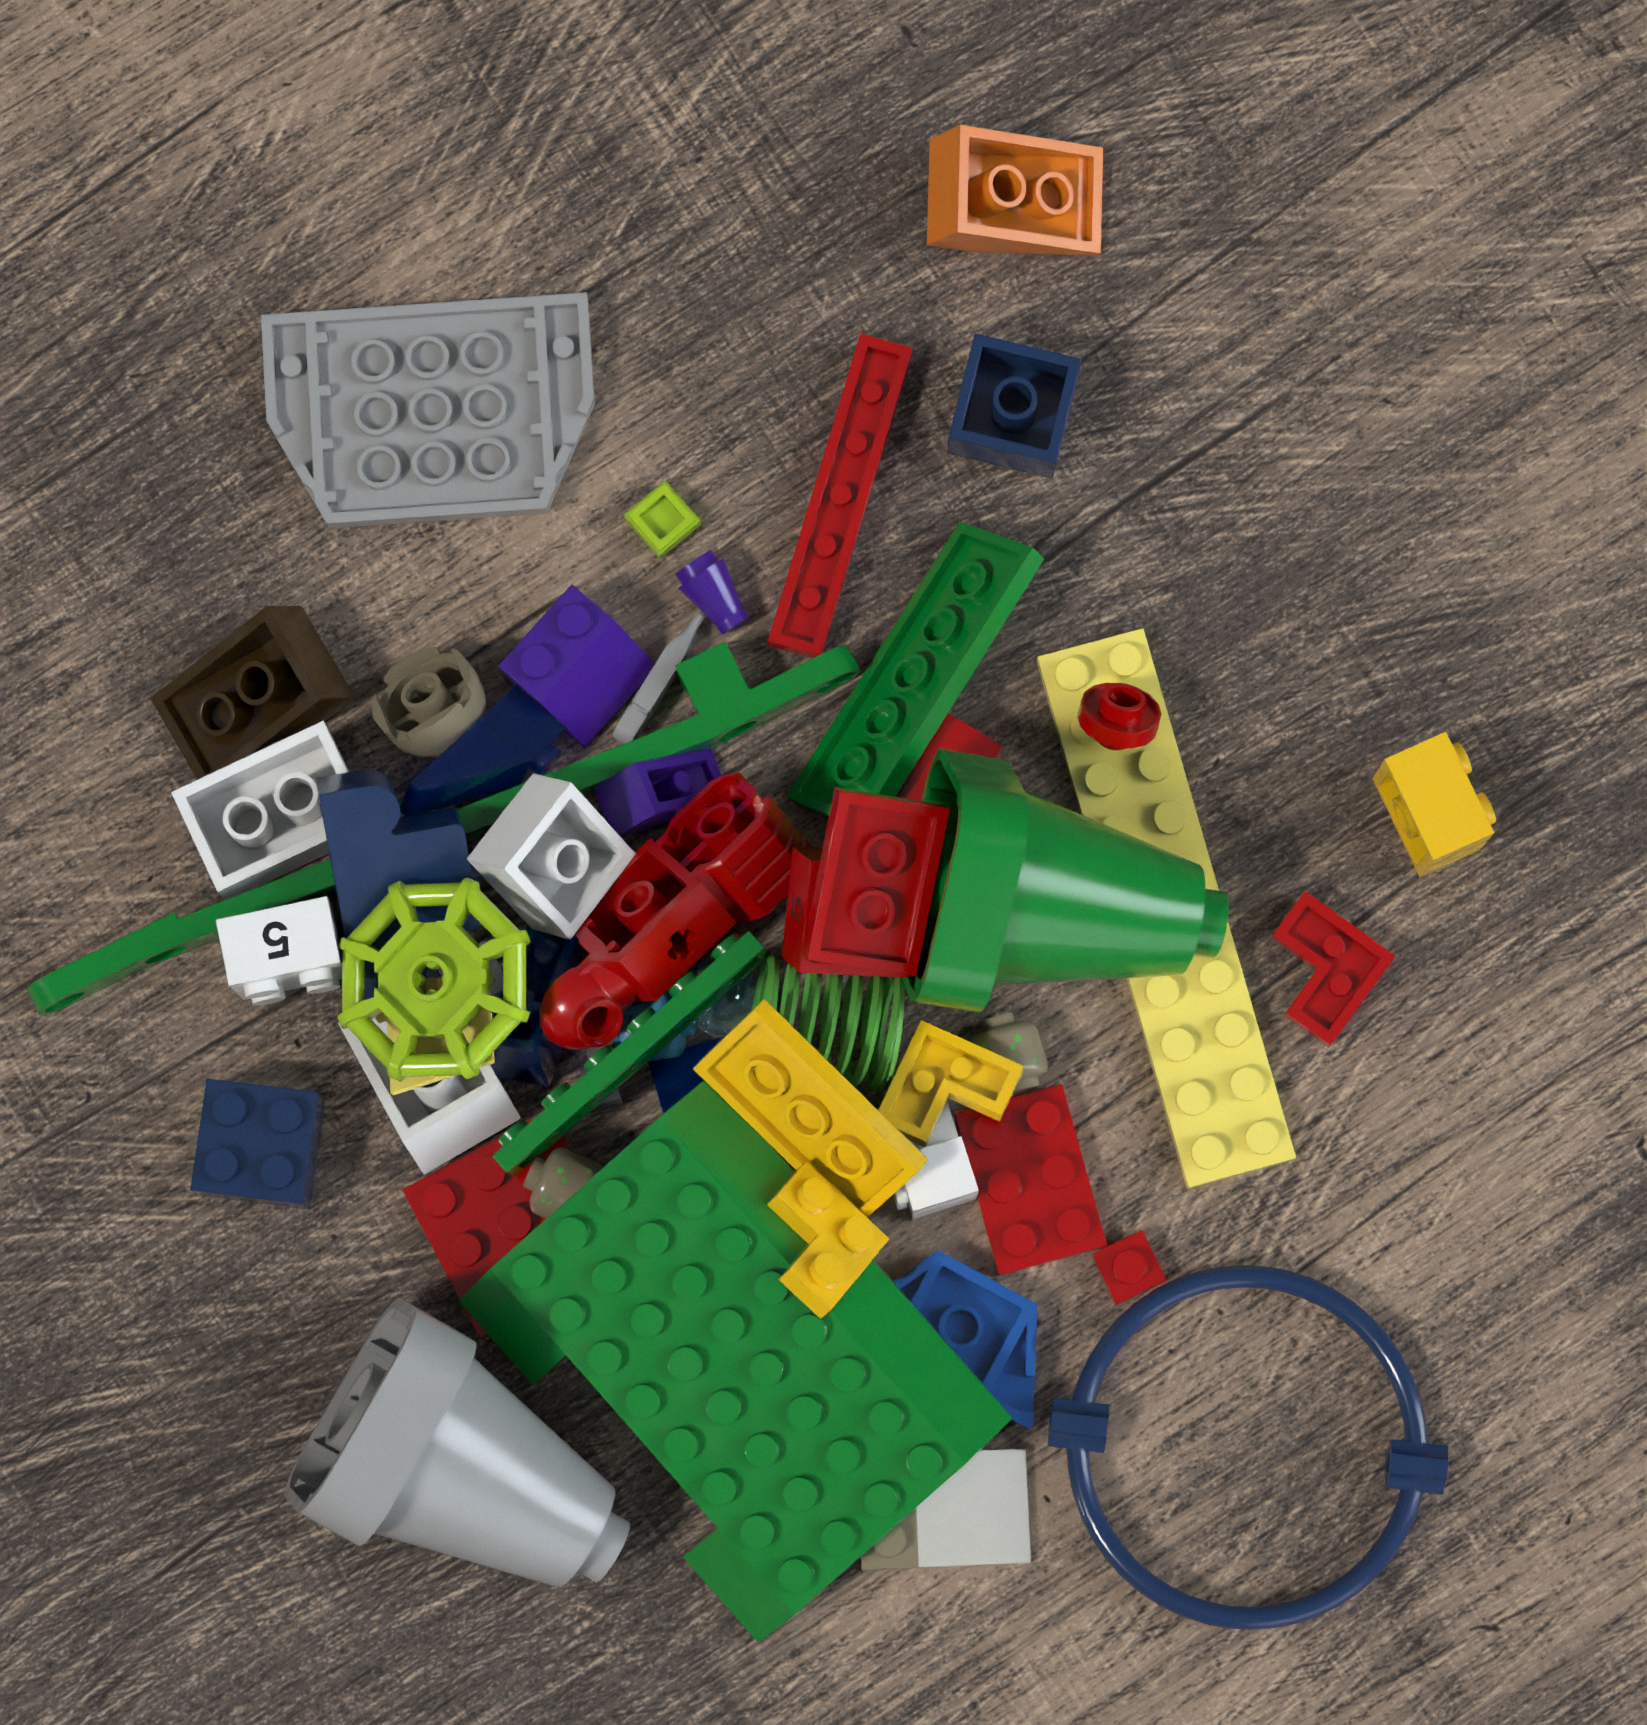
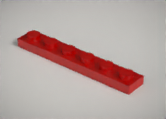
M860 333L767 641L770 647L812 659L823 654L913 354V348Z

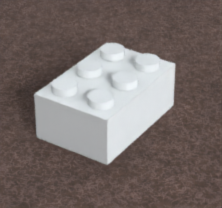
M324 721L171 792L213 884L224 900L257 888L329 854L315 778L346 773L349 770Z

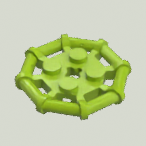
M465 878L461 882L407 885L399 880L388 886L389 893L348 938L342 937L338 948L342 949V1013L337 1018L341 1028H348L387 1068L388 1077L403 1081L406 1077L463 1075L465 1079H470L479 1075V1067L521 1021L527 1023L530 1011L526 1010V946L531 942L526 930H519L480 891V884L475 880ZM448 905L445 921L419 922L416 907ZM471 913L495 939L489 940L480 946L462 927L468 915ZM397 918L402 927L381 950L372 947L371 945ZM503 957V999L489 995L493 985V973L489 968V961ZM365 961L374 963V972L378 973V988L374 987L373 998L365 1000ZM429 967L434 970L442 968L444 973L441 978L443 984L438 991L431 989L424 993L421 987L426 982L425 977L421 974L424 968ZM483 1008L490 1012L498 1013L469 1044L462 1031ZM382 1012L401 1030L395 1043L372 1021L374 1017ZM419 1037H445L450 1053L416 1054Z

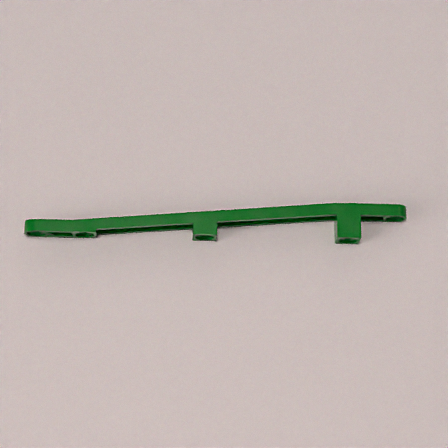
M724 641L675 665L677 677L696 716L543 776L571 782L587 798L595 795L593 789L595 786L635 762L710 748L714 749L845 684L857 676L861 670L849 646L844 645L829 650L749 690ZM525 783L456 809L465 831L467 844L485 836ZM426 788L398 801L400 817L436 810ZM330 859L183 917H179L173 912L39 978L27 988L38 1014L46 1015L59 1011L145 968L220 940L216 924L217 919L326 896L329 898L336 895Z

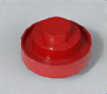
M1106 682L1094 685L1084 692L1077 718L1080 727L1089 737L1099 742L1104 748L1120 751L1145 746L1155 739L1162 713L1159 704L1150 694L1125 683Z

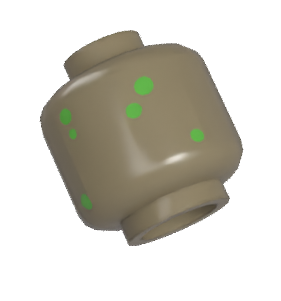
M1012 1012L983 1020L981 1022L983 1032L975 1035L970 1042L1024 1066L1012 1096L1040 1087L1038 1078L1047 1072L1049 1064L1037 1026L1030 1021L1015 1022Z
M566 1147L556 1148L551 1152L547 1160L537 1156L530 1167L523 1185L524 1188L532 1191L530 1197L531 1211L546 1219L604 1166L600 1162Z

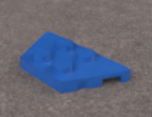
M939 1250L916 1265L915 1268L893 1281L1013 1417L1011 1420L1030 1430L1034 1423L1037 1304Z

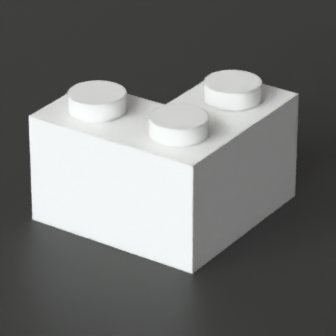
M946 1102L926 1147L924 1148L911 1142L928 1161L915 1176L893 1194L897 1210L908 1207L912 1220L974 1201L979 1191L962 1136L958 1137L948 1102Z

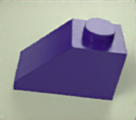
M710 748L635 762L593 789L607 823L620 837L653 831L668 825L671 819L711 780L722 776Z

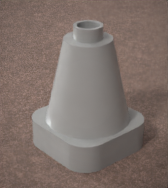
M397 1298L386 1309L370 1332L300 1453L286 1484L284 1492L286 1500L298 1513L357 1546L363 1545L373 1534H378L555 1587L565 1585L576 1572L594 1582L600 1581L619 1556L630 1529L629 1521L611 1512L615 1499V1487L474 1359L477 1345L474 1340L407 1301Z

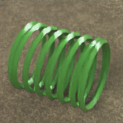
M770 954L762 962L755 987L752 1010L763 999L777 1010L780 960L776 954ZM787 964L780 1015L793 1027L801 973L796 971L790 964ZM816 973L806 974L800 1015L799 1033L809 1043H811L821 990L822 974ZM838 974L827 975L821 1013L820 1048L818 1052L830 1064L831 1046L835 1034L842 992L843 975ZM849 975L843 1003L840 1054L835 1069L854 1087L864 1080L870 1091L877 1090L881 1092L889 1086L898 1058L904 1018V984L901 977H887L884 984L883 976H870L863 1010L861 1056L853 1075L851 1053L860 1016L864 976ZM894 993L888 1035L883 1052L885 1028L889 1011V1005L891 1002L892 994Z

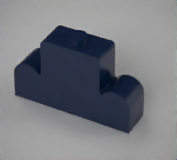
M357 770L315 778L345 938H348L389 893L388 886L399 880L405 885L461 882L465 878H470L477 882L484 881L483 876L467 860V857L474 849L468 850L465 831L456 809L446 808L400 817V806L392 782L383 773L376 770ZM448 905L416 907L419 922L445 921ZM470 913L462 927L466 931L473 930L479 926L480 922ZM397 918L371 945L372 947L381 950L402 927ZM365 961L366 1000L373 998L374 987L378 988V973L374 972V963ZM428 967L424 968L421 973L425 979L428 976Z

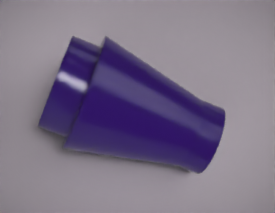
M712 550L704 553L675 573L682 584L678 589L718 628L722 635L749 618L742 606L724 558L718 561Z

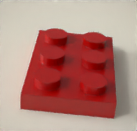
M835 787L802 950V956L806 960L916 976L950 808L943 804Z
M1062 1084L1011 1097L1000 1121L973 1109L954 1113L959 1136H962L979 1190L977 1201L998 1277L1107 1247Z

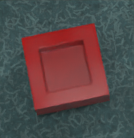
M1143 1230L1091 1254L1115 1306L1167 1281Z

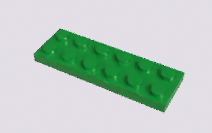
M959 522L786 797L798 807L827 820L829 819L835 787L896 797L1044 561V558L1033 547Z

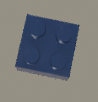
M975 333L948 437L947 454L1053 479L1082 359Z
M207 1078L190 1190L199 1196L310 1210L326 1099L318 1092Z

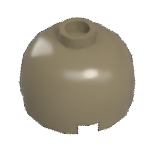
M436 647L424 648L406 656L392 667L383 678L388 686L382 693L381 699L376 694L374 695L372 701L373 719L392 743L402 751L426 759L443 757L463 747L481 727L486 712L484 686L476 671L458 650L450 648L452 653H440Z

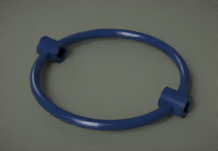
M1252 1265L1223 1266L1197 1271L1174 1279L1154 1289L1131 1305L1100 1338L1078 1378L1072 1400L1052 1399L1047 1447L1066 1449L1068 1474L1073 1497L1081 1519L1095 1545L1117 1573L1139 1593L1181 1617L1206 1625L1244 1630L1278 1628L1315 1618L1342 1605L1371 1583L1395 1556L1414 1522L1423 1493L1443 1495L1447 1480L1448 1446L1428 1444L1426 1418L1419 1391L1409 1367L1389 1335L1366 1311L1345 1295L1313 1278L1289 1270ZM1260 1288L1284 1292L1318 1305L1342 1320L1359 1335L1382 1364L1394 1388L1404 1423L1405 1441L1389 1440L1384 1471V1488L1400 1490L1393 1513L1376 1543L1351 1570L1332 1584L1305 1597L1269 1606H1229L1209 1602L1188 1595L1153 1575L1134 1558L1111 1528L1098 1500L1090 1469L1089 1452L1104 1453L1109 1422L1110 1404L1095 1403V1399L1102 1380L1120 1349L1146 1322L1163 1310L1196 1295L1221 1289Z

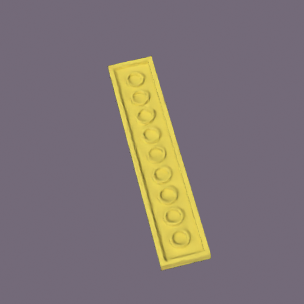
M1144 629L1038 656L1037 665L1080 814L1201 865L1205 876V888L1219 891ZM1109 682L1129 684L1150 694L1159 704L1162 713L1155 739L1145 746L1133 749L1128 748L1114 751L1104 748L1099 742L1089 737L1079 725L1077 715L1084 692L1094 685ZM1227 922L1223 944L1215 958L1194 955L1185 973L1178 976L1127 978L1186 1188H1194L1295 1160L1296 1155L1229 923Z

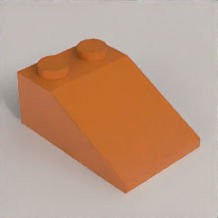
M958 125L930 138L927 245L983 253L1092 256L1101 254L1103 147L966 125Z

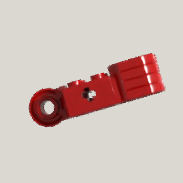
M740 772L720 776L711 780L671 819L667 831L656 842L649 838L635 852V856L574 934L579 940L578 943L590 955L577 967L569 969L555 979L544 995L540 1008V1023L548 1040L561 1048L572 1050H586L592 1047L607 1045L619 1034L623 1024V1014L635 1001H657L709 949L715 947L734 924L753 921L768 915L788 895L793 847H814L806 838H803V834L795 825L791 824V820L783 811H780L779 806L771 797L763 798Z

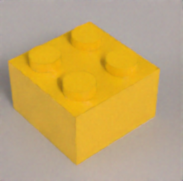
M1446 732L1384 759L1372 778L1419 878L1479 851L1495 833L1491 826L1496 823V816L1492 805L1483 792L1476 795L1467 774L1472 772L1470 760L1459 742L1452 744Z

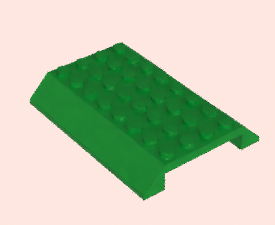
M704 1080L653 1122L490 1268L459 1302L532 1385H535L566 1356L580 1370L716 1526L689 1550L683 1558L757 1642H760L801 1610L961 1469L1013 1417L874 1260L869 1263L836 1305L821 1319L778 1280L808 1245L803 1238L767 1206L768 1202L793 1175L795 1170Z

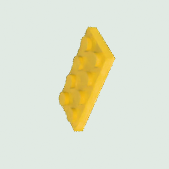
M765 999L748 1013L693 1068L793 1168L797 1170L808 1161L866 1217L872 1214L915 1176L928 1161L894 1125Z

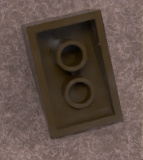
M266 606L150 699L198 780L321 721L325 722L352 701L355 696L303 607Z

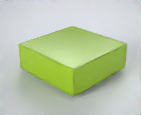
M665 480L624 514L625 521L659 559L664 557L701 525V520Z

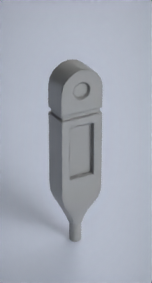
M696 613L690 624L677 637L671 640L663 650L633 698L632 705L628 706L612 735L614 739L625 744L639 738L648 723V719L652 717L677 677L675 665L687 660L696 630L704 619L702 615Z

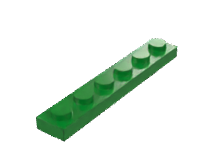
M750 931L743 937H740L737 933L729 936L712 952L711 955L715 961L699 975L695 970L690 971L671 987L669 993L673 998L657 1012L651 1007L638 1015L626 1028L630 1035L615 1049L610 1045H606L590 1057L584 1064V1068L588 1072L575 1084L570 1086L567 1082H564L551 1091L541 1102L545 1110L529 1124L523 1119L510 1127L498 1140L503 1147L492 1155L506 1173L518 1176L534 1162L537 1156L540 1157L771 953Z

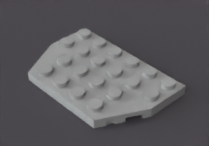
M587 292L261 315L266 421L329 528L548 513L595 405Z

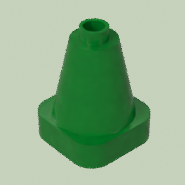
M942 748L937 751L927 775L921 801L943 804L950 808L917 974L916 976L909 975V978L901 977L910 1001L980 1013L986 1007L994 985L1178 976L1185 973L1194 955L1215 958L1218 955L1227 928L1228 896L1226 892L1205 888V876L1201 865L1024 791L1007 760Z

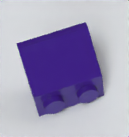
M571 584L498 667L503 679L586 750L640 689L655 663L614 619Z

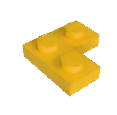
M921 1020L878 1111L909 1141L925 1148L948 1099L1000 1121L1022 1075L1024 1066Z
M808 1161L793 1173L767 1204L808 1243L778 1280L820 1319L836 1305L889 1240L876 1225Z

